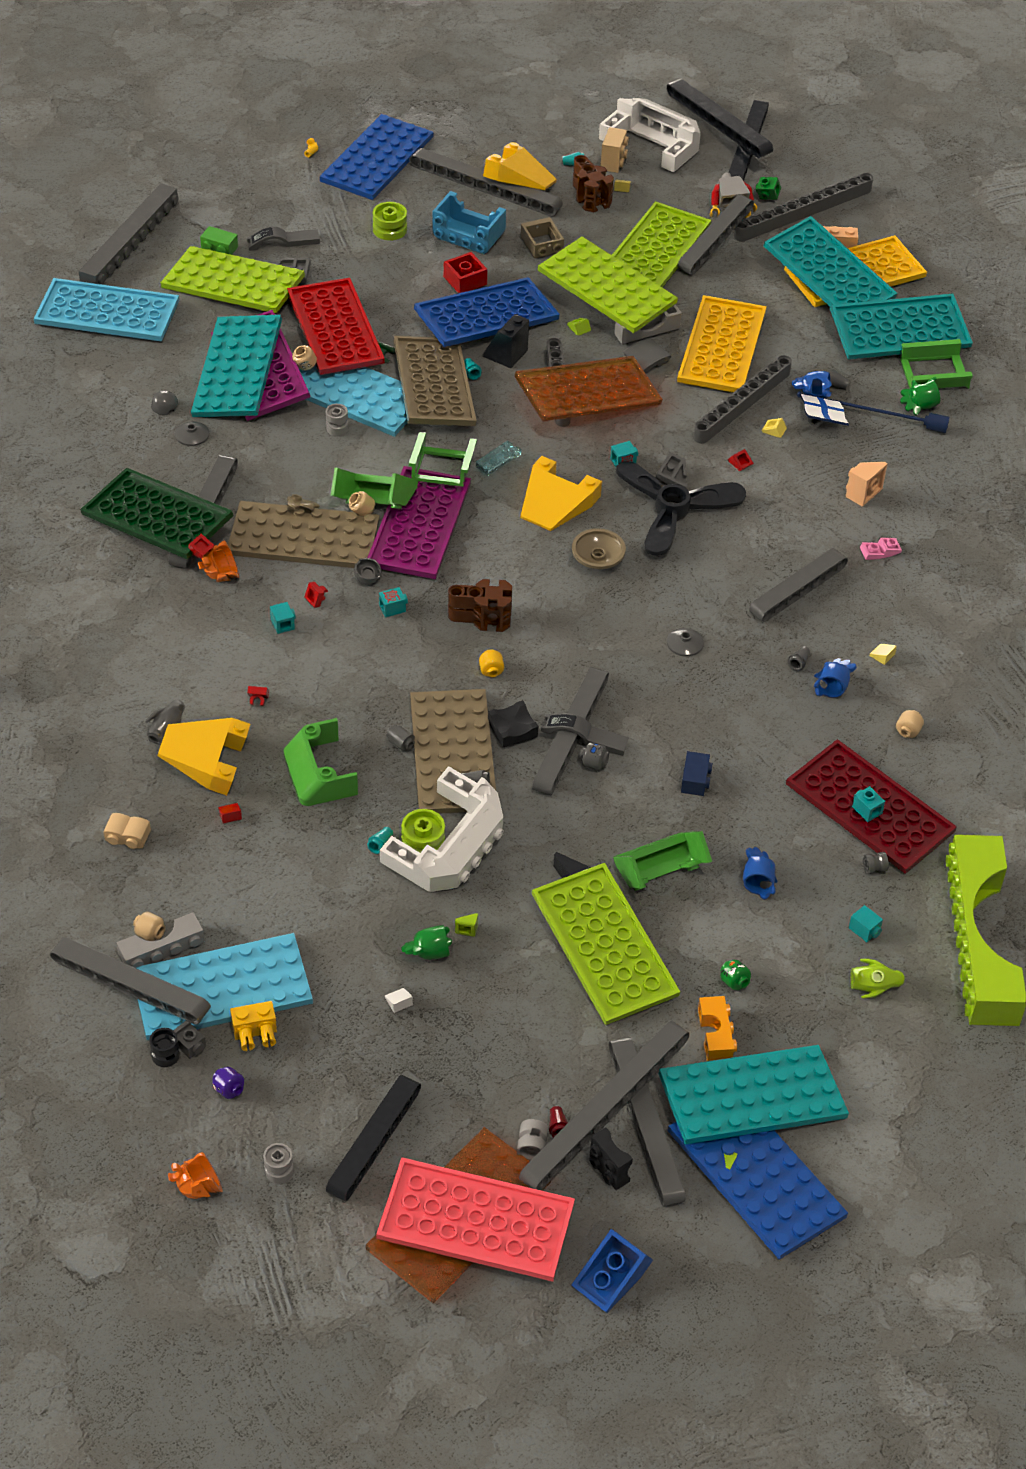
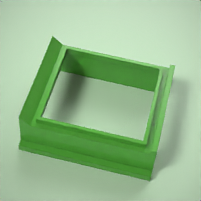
M961 340L902 343L900 360L909 388L912 387L913 380L917 384H925L929 379L936 377L935 383L938 388L965 386L969 389L973 375L972 372H965L960 357ZM952 359L956 373L913 376L909 362Z
M419 432L409 460V466H412L411 479L422 482L464 486L477 439L470 438L467 451L425 447L426 433ZM424 454L463 458L460 479L418 474Z

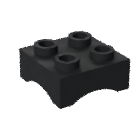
M523 700L516 702L508 708L488 711L489 724L503 748L538 737V725L530 716Z
M606 1127L592 1135L589 1161L594 1169H598L602 1173L604 1181L608 1185H612L615 1190H618L630 1182L631 1178L628 1175V1170L633 1162V1158L614 1144L611 1133Z

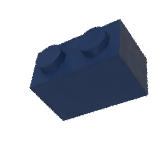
M687 751L681 793L704 796L705 788L709 789L711 778L707 777V774H711L713 763L709 762L710 754Z

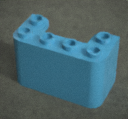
M450 191L433 210V234L438 239L479 253H487L505 232L506 209L499 207L496 213L492 211L489 216L465 209L464 202L457 200V193Z

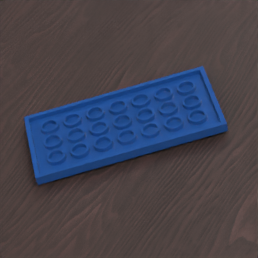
M381 114L320 175V182L374 200L410 162V157L433 138V131Z
M529 277L414 304V310L443 347L496 335L514 314L529 319V327L559 320L560 315Z
M677 1122L668 1126L667 1131L779 1260L847 1218L848 1212L774 1130L685 1144ZM735 1152L738 1155L731 1169L726 1168L724 1154L732 1155Z

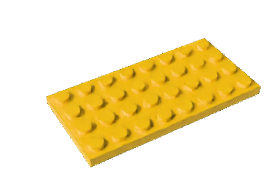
M895 235L847 248L890 287L926 277L927 271ZM785 266V272L814 307L826 305L817 294Z
M703 295L679 370L677 382L728 392H735L744 385L767 306Z

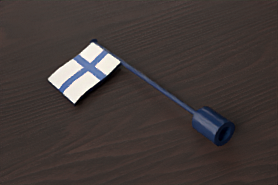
M801 391L797 393V396L801 397L804 403V411L807 417L849 426V423L845 419L842 405L922 421L927 430L942 433L947 432L950 419L949 416L929 413V416L926 415L925 418L804 394Z

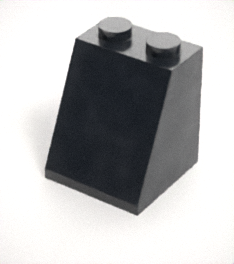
M514 314L496 333L483 353V357L512 368L528 351L529 319Z

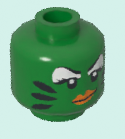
M729 960L721 967L720 977L732 990H740L749 985L751 971L741 961Z

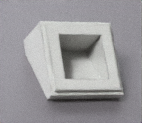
M404 988L385 995V999L394 1013L413 1005V997Z

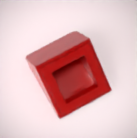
M745 449L727 459L739 471L754 464Z
M238 803L218 807L223 824L242 819Z

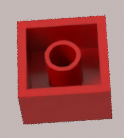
M472 252L444 261L443 277L458 293L471 291L487 285L488 269Z

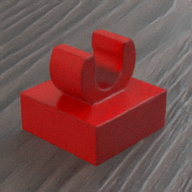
M200 534L189 544L188 548L192 551L193 555L202 559L213 550L215 545L204 535Z
M309 582L304 597L314 608H317L326 599L324 593L328 592V590L324 586H318L316 582Z
M248 686L247 694L250 696V704L254 706V700L259 698L261 700L260 705L264 706V698H269L268 688Z

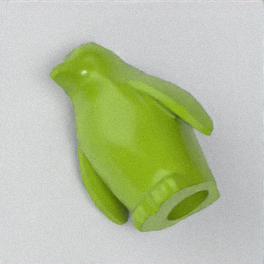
M860 959L861 962L869 965L851 969V988L870 992L861 996V998L877 997L890 988L902 986L905 982L904 974L901 971L890 969L873 959Z

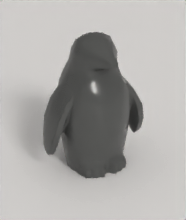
M175 699L170 705L154 711L146 719V723L154 719L147 733L150 742L161 745L168 724L181 723V716L185 710V705L182 701Z

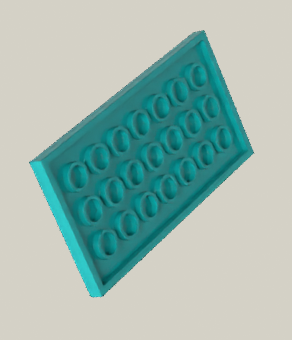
M812 216L764 242V247L830 307L836 304L889 300L897 297V292Z
M954 294L836 304L830 307L847 359L899 355L902 352V343L960 339L962 343L961 348H970L973 344Z
M281 315L217 317L192 406V417L258 415L282 323Z
M819 1045L661 1068L658 1072L685 1144L846 1119L849 1115Z

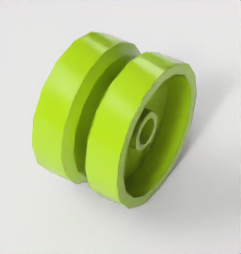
M383 202L375 206L373 209V232L375 236L389 241L398 240L405 236L407 233V210L402 204Z
M417 809L408 813L403 818L401 824V842L420 853L426 845L438 850L445 841L444 819L439 813L429 809Z

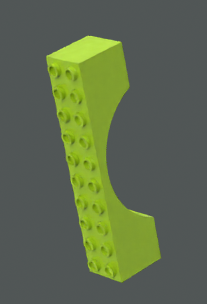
M954 835L953 842L949 843V855H946L945 862L946 867H949L950 899H953L954 902L952 903V915L956 917L954 920V931L958 933L956 948H960L958 964L962 965L960 980L964 982L962 996L963 999H966L967 1003L965 1004V1016L969 1018V1025L1020 1026L1026 1008V990L1022 967L1003 959L986 944L976 927L973 916L974 909L982 901L1001 891L1007 870L1003 836Z

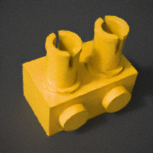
M272 1001L230 1008L235 1040L240 1039L243 1051H248L247 1043L250 1051L255 1048L254 1036L261 1035L264 1047H269L268 1039L270 1040L271 1047L276 1044L274 1033L277 1032Z

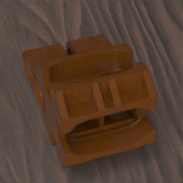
M575 156L573 186L577 190L576 201L578 203L584 202L582 208L588 212H597L596 206L602 205L604 209L610 208L614 177L611 174L606 176L607 169L598 165L594 166L586 156Z
M482 579L476 583V586L452 585L448 589V618L453 622L474 623V626L480 631H487L488 625H497L496 632H504L511 625L512 585L506 580H499V586H489L490 579Z

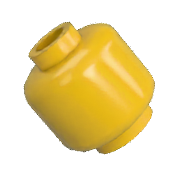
M492 649L486 650L479 658L481 673L484 676L497 677L504 671L503 657L500 652Z

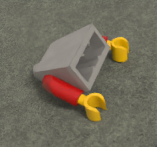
M724 173L711 193V205H713V208L710 211V217L713 215L712 211H716L718 217L720 210L717 208V205L719 207H727L738 194L754 200L751 186L744 182L740 176L731 177L730 173ZM755 203L753 205V212L757 210V205Z

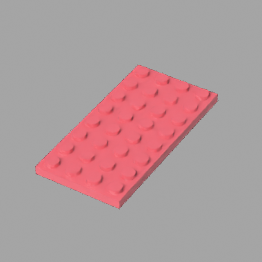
M401 1157L376 1233V1239L553 1282L575 1199Z

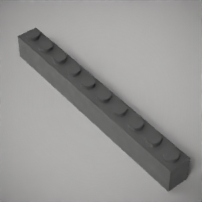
M160 183L79 270L80 282L103 284L113 271L121 265L123 260L145 239L147 234L154 229L158 222L169 213L170 209L178 203L177 188Z

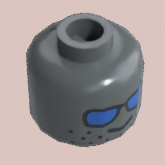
M590 742L586 748L582 747L580 758L585 767L600 770L603 766L606 767L609 752L604 745Z

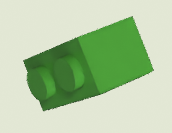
M209 226L200 236L201 248L232 255L238 248V236L235 233Z

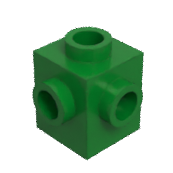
M760 177L759 182L756 184V192L759 198L764 200L778 199L781 190L778 177Z

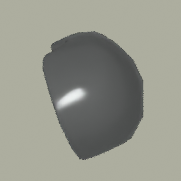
M159 391L152 398L151 408L157 414L168 415L170 410L173 409L175 411L178 399L170 391Z
M361 558L354 567L355 577L365 585L375 583L382 573L378 562L371 558Z

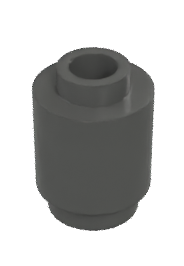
M393 725L388 729L386 736L392 744L402 751L413 748L415 744V736L402 726Z

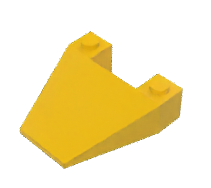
M514 142L504 146L502 158L500 155L493 154L486 158L483 177L541 190H546L557 181L524 147Z
M541 456L532 467L520 518L552 531L591 508L601 497L602 481L586 475L577 485L556 476L557 462Z
M235 718L168 724L157 756L205 788L227 796L237 767L219 762L218 760L223 746L241 752L250 723Z

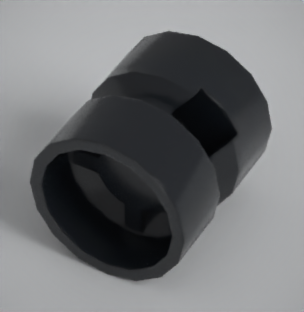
M159 1028L152 1032L149 1043L153 1062L160 1067L173 1066L177 1063L180 1056L176 1033L170 1028Z

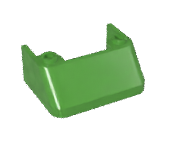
M334 468L330 496L344 499L349 504V498L353 493L364 491L375 500V504L391 505V508L402 509V506L405 507L416 491L418 480L393 473L392 477L357 474L340 468Z
M337 718L305 725L284 748V758L298 800L304 806H312L358 795L357 772L337 776L336 771L331 767L318 768L311 747L339 741Z
M703 831L677 833L613 857L616 867L629 888H634V890L645 888V883H648V880L678 869L687 868L690 871L699 868L700 863L712 862Z

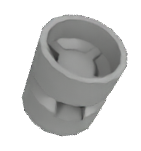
M337 403L329 405L325 411L326 430L332 436H342L348 432L347 407Z
M528 1119L521 1123L520 1139L518 1140L517 1147L518 1156L531 1161L546 1146L548 1126L546 1123L536 1119Z
M275 1143L268 1146L263 1155L266 1178L274 1184L286 1183L291 1179L294 1172L292 1151L283 1143Z

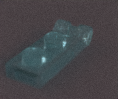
M505 441L476 461V467L489 475L512 458L519 457L522 450L517 446L514 447L510 441Z

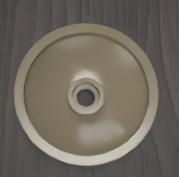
M606 529L583 531L575 537L572 543L574 558L582 565L592 569L611 568L623 560L626 552L623 539L616 533Z

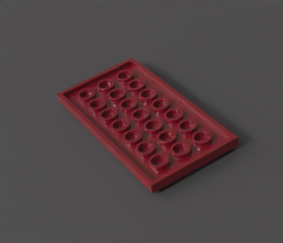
M838 739L786 779V785L876 853L885 852L888 862L904 874L956 832L957 826ZM870 786L885 801L883 814L867 822L852 806L854 795L859 790H864Z

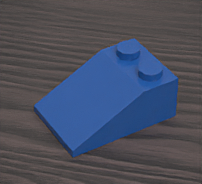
M611 1229L571 1285L608 1313L637 1283L653 1259Z

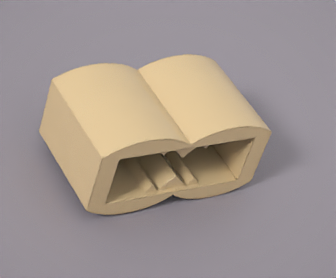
M112 813L104 829L105 840L112 845L125 844L131 849L143 848L151 831L150 822L140 817H129L120 813Z

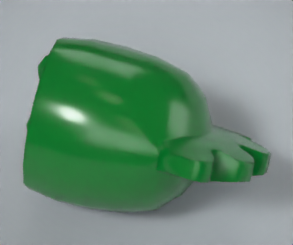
M936 377L929 379L925 384H917L913 380L910 389L901 390L900 393L903 397L900 399V403L906 404V411H913L914 415H918L921 410L931 409L940 404V392L935 383Z
M437 925L420 930L415 934L414 940L406 942L401 947V950L405 954L418 955L425 960H435L450 956L449 946L452 943V939L446 936L450 929L447 926L444 927V925Z

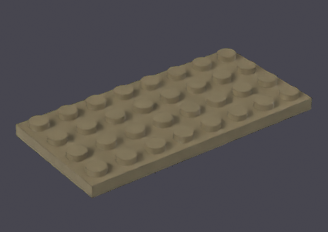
M394 336V347L408 423L476 426V416L461 344L443 347L439 340L433 337Z
M240 501L228 546L233 556L354 568L361 558H367L377 534L380 515L366 514L365 516H360L355 512L318 508L311 510L306 507L292 508L288 505Z
M486 689L410 692L413 735L415 736L414 754L419 809H429L437 813L467 812L466 809L437 793V780L448 766L459 773L485 770V772L490 773V785L496 790Z

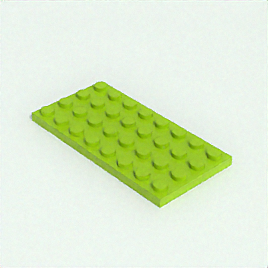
M655 201L612 256L663 288L677 270L680 258L711 225V220Z
M582 236L538 265L539 272L632 333L637 332L678 302V297Z
M190 246L160 283L161 288L263 311L273 310L277 314L289 298L287 288L298 286L305 277V272L296 268Z
M605 863L532 890V896L605 1025L680 996L679 988Z

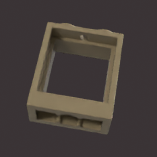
M550 217L521 223V238L534 259L556 254L564 249V238ZM547 234L552 239L551 241L538 244L533 240L534 237Z

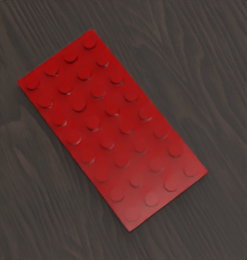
M350 277L287 288L289 299L306 342L317 357L316 367L320 375L385 364L383 353Z

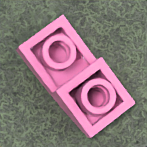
M880 538L878 543L862 542L860 546L865 560L887 558L897 555L902 551L896 538Z

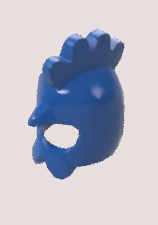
M812 371L792 381V386L795 389H802L804 394L828 398L832 395L830 392V387L832 386L830 372Z
M840 658L835 659L833 662H826L822 670L814 675V677L818 678L814 684L816 695L828 697L841 696L847 690L850 673L857 668L856 664L851 663L850 660L841 661ZM820 680L826 682L828 686L826 688H822L820 685Z
M757 847L753 849L747 848L746 855L748 861L743 871L744 886L748 891L760 895L765 900L770 894L774 895L776 891L774 883L778 881L775 876V863L769 859L765 851L761 852ZM769 881L772 882V885L769 888L763 889L760 887V882Z

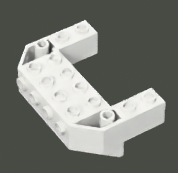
M619 98L617 100V110L600 123L599 139L604 141L609 127L633 132L666 147L662 152L661 167L671 172H675L699 151L700 130L696 120L647 99Z
M449 766L437 780V793L466 809L467 814L438 850L426 845L420 853L393 836L380 849V862L428 892L458 888L462 882L465 883L470 876L471 870L479 866L482 856L490 852L493 842L499 840L504 832L503 813L496 790L483 777L476 783Z

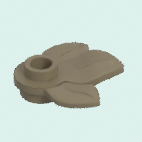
M297 494L287 497V505L292 508L303 506L314 510V507H320L316 502L303 500L302 496Z

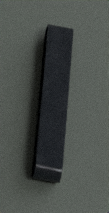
M400 1075L329 1179L326 1186L327 1193L345 1202L350 1199L417 1098L421 1089V1083L404 1075Z

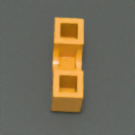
M725 996L700 997L698 1013L701 1027L709 1026L717 1030L705 1035L704 1047L707 1061L733 1058L734 1052H737L736 1039H732L734 1026L733 1022H729L730 1005L726 1004Z

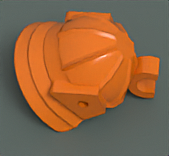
M225 540L219 543L218 546L215 545L213 550L202 558V562H198L199 569H204L206 575L216 579L217 582L231 581L230 577L239 578L236 561Z
M203 1152L188 1161H184V1164L181 1166L177 1163H172V1171L177 1172L168 1173L169 1181L176 1182L178 1189L186 1197L198 1199L210 1197L209 1193L223 1192L219 1178Z

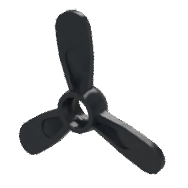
M623 461L616 466V474L621 479L656 500L655 506L658 516L651 525L644 542L645 551L650 555H663L670 550L676 533V522L684 518L690 509L733 507L742 504L746 498L745 488L735 482L708 485L688 491L685 487L677 484L664 486L653 475L634 462Z

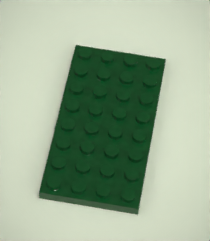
M129 468L124 469L80 509L82 515L187 560L193 555L188 546L196 537L202 534L209 540L234 516L230 509Z

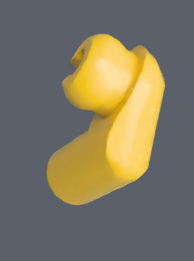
M314 138L307 140L308 149L304 152L307 158L318 151V145Z

